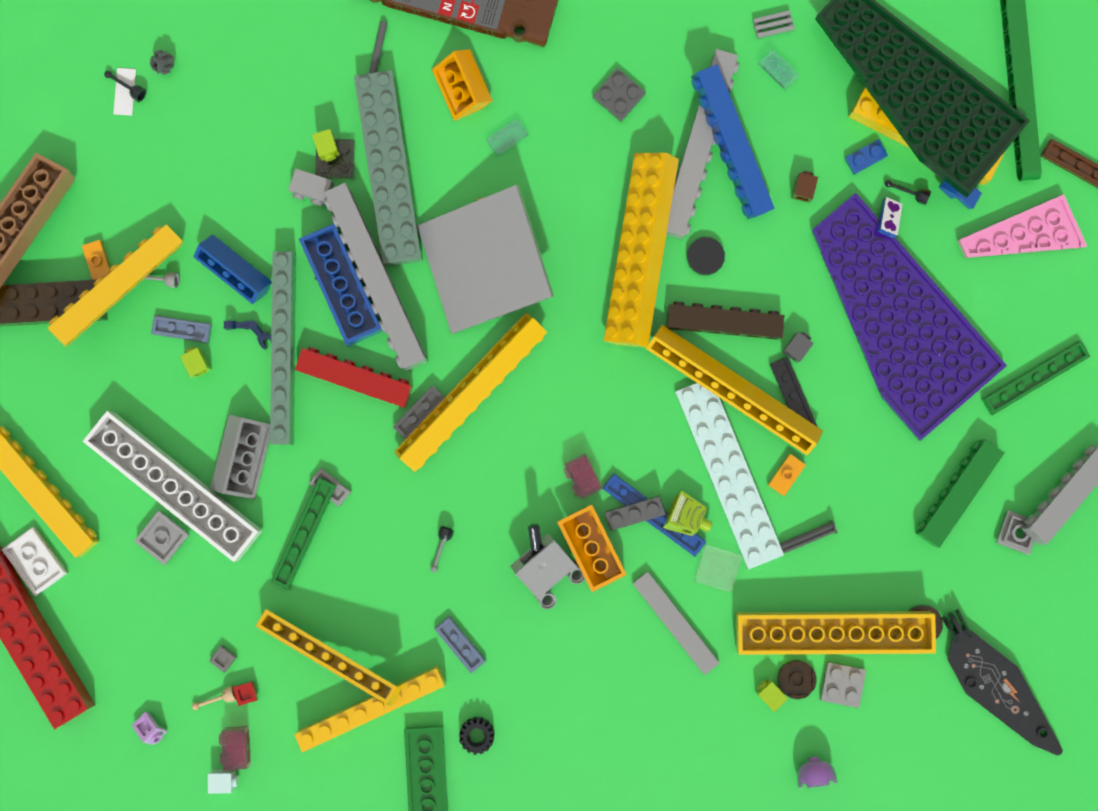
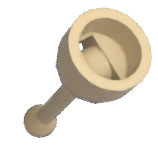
M234 685L225 688L221 696L200 703L194 702L192 709L197 710L201 706L221 699L226 702L236 701L233 690Z

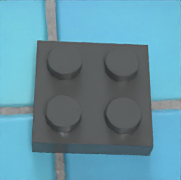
M617 68L593 95V99L617 120L622 122L646 95V92Z

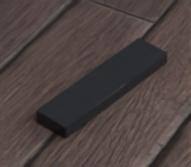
M788 357L769 364L787 407L817 426Z

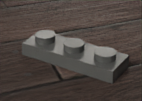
M432 385L393 428L406 439L445 397Z
M658 495L607 510L605 515L612 531L666 515L661 496Z

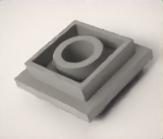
M1007 510L996 543L1030 555L1034 540L1024 531L1021 538H1017L1015 535L1017 528L1025 526L1024 522L1027 517Z

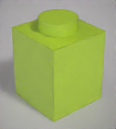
M331 129L312 134L318 156L322 161H332L336 159V156L340 155Z
M191 347L184 351L185 354L180 356L189 376L192 378L212 370L203 350L200 348Z
M770 679L767 681L763 680L757 686L758 690L755 691L773 712L788 700Z

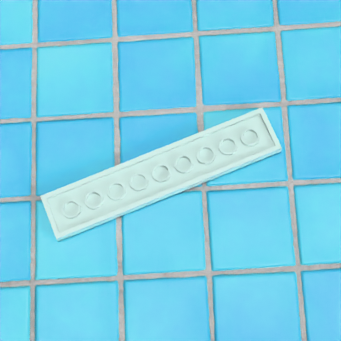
M698 383L676 391L675 394L747 569L749 570L783 556V551L720 398Z

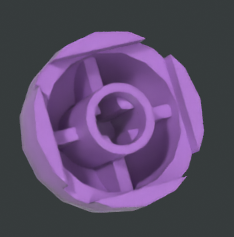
M819 757L808 758V762L802 764L797 772L798 788H803L802 784H806L807 788L828 786L829 781H833L834 784L838 783L833 766L827 761L820 760Z

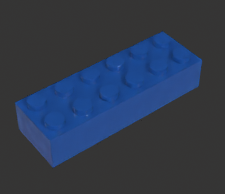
M335 224L299 238L346 346H351L381 333L382 329Z

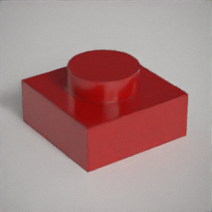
M253 681L233 687L238 706L258 700Z

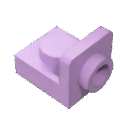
M144 712L131 725L142 742L154 745L158 743L167 733V730L159 727L148 712Z

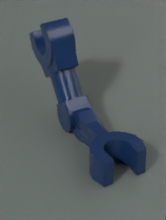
M224 321L225 330L251 329L256 334L260 346L265 350L267 349L264 341L266 339L271 341V336L263 332L255 321Z

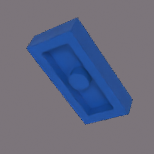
M878 139L847 156L845 161L853 175L886 158L888 154Z

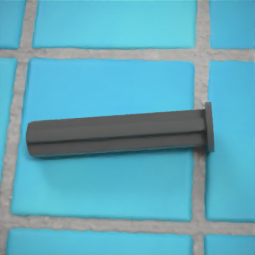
M829 520L830 523L782 542L780 544L782 551L787 553L832 533L838 534L834 522Z

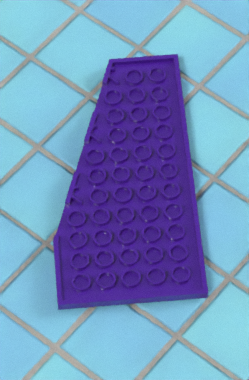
M855 193L812 230V234L881 398L913 435L921 441L1007 365L896 238H891L877 232L879 225L878 217Z

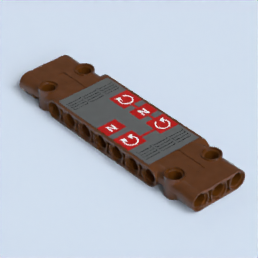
M369 0L373 3L381 2L384 6L482 34L501 39L510 37L518 43L528 42L541 47L546 46L558 0ZM521 28L524 30V33L519 35L515 33V30Z

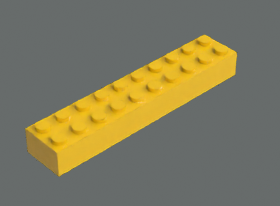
M668 153L634 154L604 335L605 342L615 345L648 348L679 161L678 158Z
M930 611L736 612V651L739 655L936 653L935 614Z

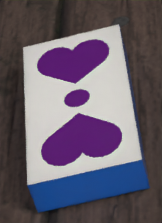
M888 197L883 199L877 232L891 238L898 236L902 203Z

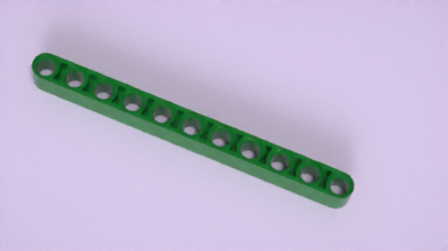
M1000 0L1010 105L1030 120L1014 140L1017 178L1019 181L1039 180L1042 169L1025 0Z

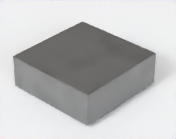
M221 645L209 662L225 673L237 656Z

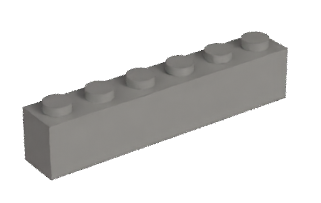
M1098 444L1090 445L1085 449V455L1073 463V469L1063 475L1058 487H1054L1049 492L1047 500L1042 501L1037 506L1036 513L1025 520V526L1022 530L1038 545L1048 544L1098 485Z

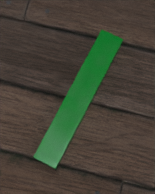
M1081 340L981 400L989 413L994 415L1091 356Z
M322 477L318 478L271 582L287 590L290 589L336 490L337 484Z

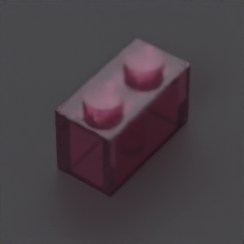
M586 454L564 464L566 468L563 471L567 479H572L574 485L571 488L576 497L580 496L583 499L602 489Z
M249 726L226 727L219 734V744L222 745L220 764L223 765V770L247 769L251 765Z

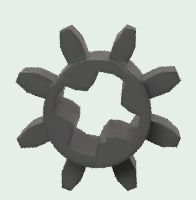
M155 51V56H151L150 59L151 68L158 74L162 73V75L171 73L170 69L174 67L173 56L167 51Z

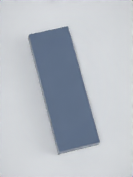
M154 315L151 334L209 343L212 324Z
M450 616L435 628L436 632L470 673H473L486 662V659Z

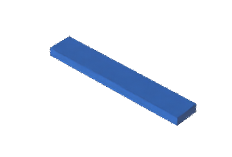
M614 473L602 488L624 505L648 499ZM667 512L666 515L646 520L694 557H696L707 542L697 534L689 536L663 528L668 515Z

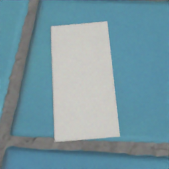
M117 68V78L131 87L135 86L136 69ZM116 82L113 114L132 116L134 99L130 96L127 88Z

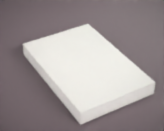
M36 527L30 528L2 549L34 596H38L68 574Z

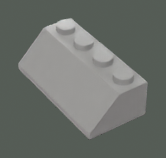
M229 414L210 487L211 490L223 494L255 499L270 440V424Z

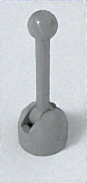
M174 272L167 273L164 277L147 276L144 278L164 281L170 288H177L180 282L179 274Z

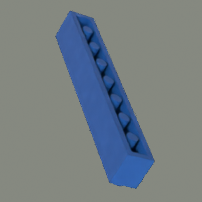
M718 64L695 73L691 76L692 86L697 91L699 104L706 113L707 124L714 133L713 139L720 148L721 159L727 166V174L730 180L733 181L734 191L741 201L743 214L747 216V219H751L775 209Z

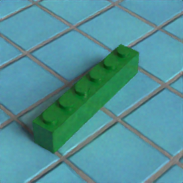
M986 439L976 441L972 445L970 455L961 461L959 471L953 473L949 479L950 484L948 487L943 488L939 493L937 503L932 504L928 509L926 519H922L917 525L918 530L915 534L934 547H941L1005 453Z

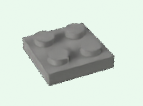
M158 511L134 542L163 565H166L190 534L162 511Z
M827 662L820 700L859 708L866 670Z

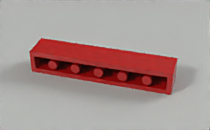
M308 347V350L302 348L295 367L296 371L406 408L413 389L409 385L410 381L402 378L396 381L391 379L392 375L384 372H381L380 375L373 373V368L363 365L361 369L355 367L356 363L345 359L344 362L337 360L338 356L329 353L326 356L319 354L320 350Z

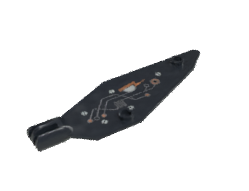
M956 609L955 613L962 626L959 625L952 612L948 613L955 628L954 630L945 616L941 617L952 637L947 660L965 693L1033 746L1055 755H1061L1063 749L1019 668L971 631L959 609ZM1045 730L1044 734L1040 735V731Z

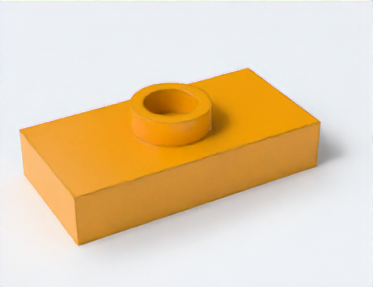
M97 240L82 245L92 280L108 276L110 274L108 271L111 267L103 242Z
M789 454L768 483V486L782 496H785L806 464Z

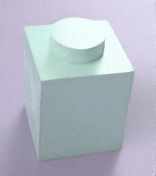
M236 769L210 771L208 773V794L232 793L239 783Z

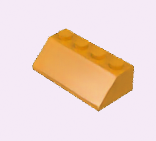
M588 505L557 522L591 592L627 575L592 505Z

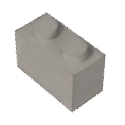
M295 168L288 190L293 194L292 197L303 201L306 198L311 200L310 203L322 206V204L325 205L323 199L326 196L324 192L334 188L335 184L330 179Z

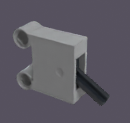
M530 524L528 532L531 548L511 564L510 567L534 594L543 609H551L556 604V597L550 589L565 576L573 584H580L585 578L577 561L572 560L549 533L541 539L539 525Z

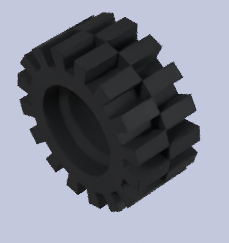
M482 717L468 719L462 725L459 733V741L462 744V748L466 749L468 753L472 752L473 755H477V753L483 754L484 751L487 752L494 741L495 733L493 726ZM475 728L481 729L484 732V739L479 743L471 741L469 733Z

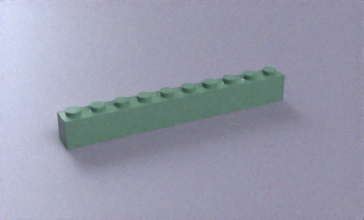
M273 252L270 444L294 445L296 255L293 252Z

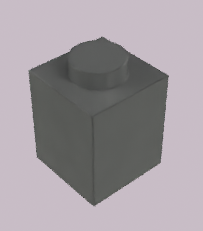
M797 332L782 352L798 363L814 343L810 341L812 338L806 333Z

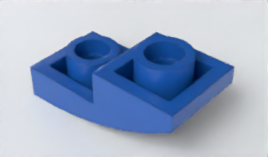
M944 180L939 185V188L951 199L957 198L968 209L975 207L982 192L975 188L966 198Z

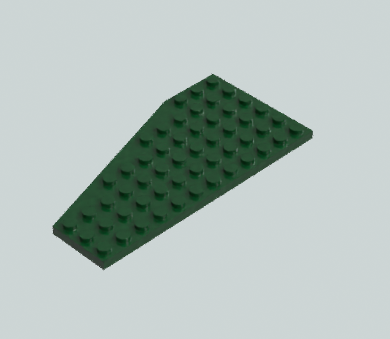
M831 0L815 18L918 160L966 198L1030 122L1028 118L875 0Z

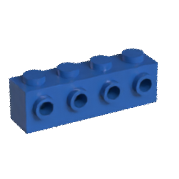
M211 235L198 244L193 257L251 304H254L267 294L272 281L217 237Z

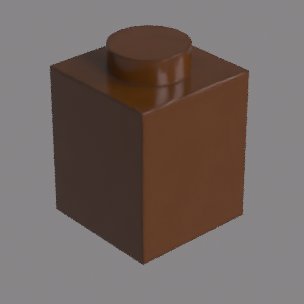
M800 172L796 176L791 198L810 203L814 197L818 177L814 176L812 172Z

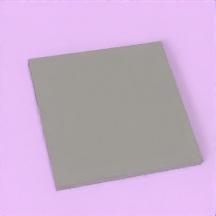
M514 185L417 225L451 334L554 297L519 185Z

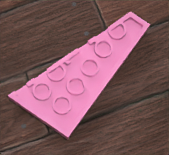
M1064 194L958 240L965 258L1087 247Z

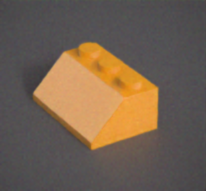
M470 49L453 51L432 69L454 121L482 110L493 101Z

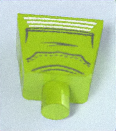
M680 491L675 495L663 528L693 536L699 529L709 532L713 522L703 518L707 509L704 505L685 492Z

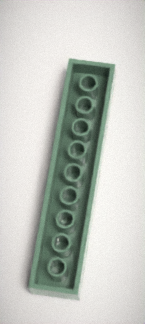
M389 70L354 76L383 265L391 267L423 262L393 72Z

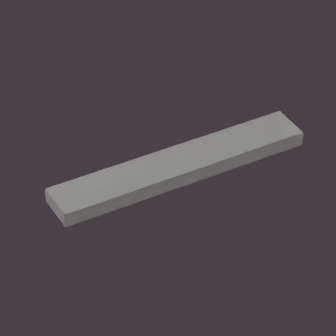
M648 571L633 582L636 589L704 675L719 664L718 660Z

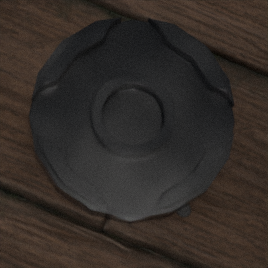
M702 237L695 240L687 251L688 265L699 275L709 276L716 273L725 261V252L722 245L710 237Z

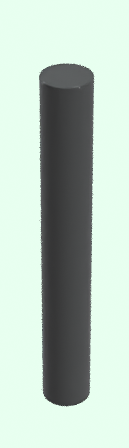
M380 22L369 74L376 73L388 25L386 22Z

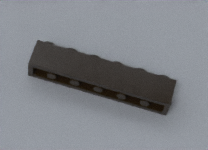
M677 301L668 306L666 323L668 329L775 340L783 338L785 315H779V311H768L767 314L760 313L761 310L749 309V312L741 311L742 308L730 307V310L722 309L723 306L711 305V308H705L703 304L692 303V306H685L684 302Z

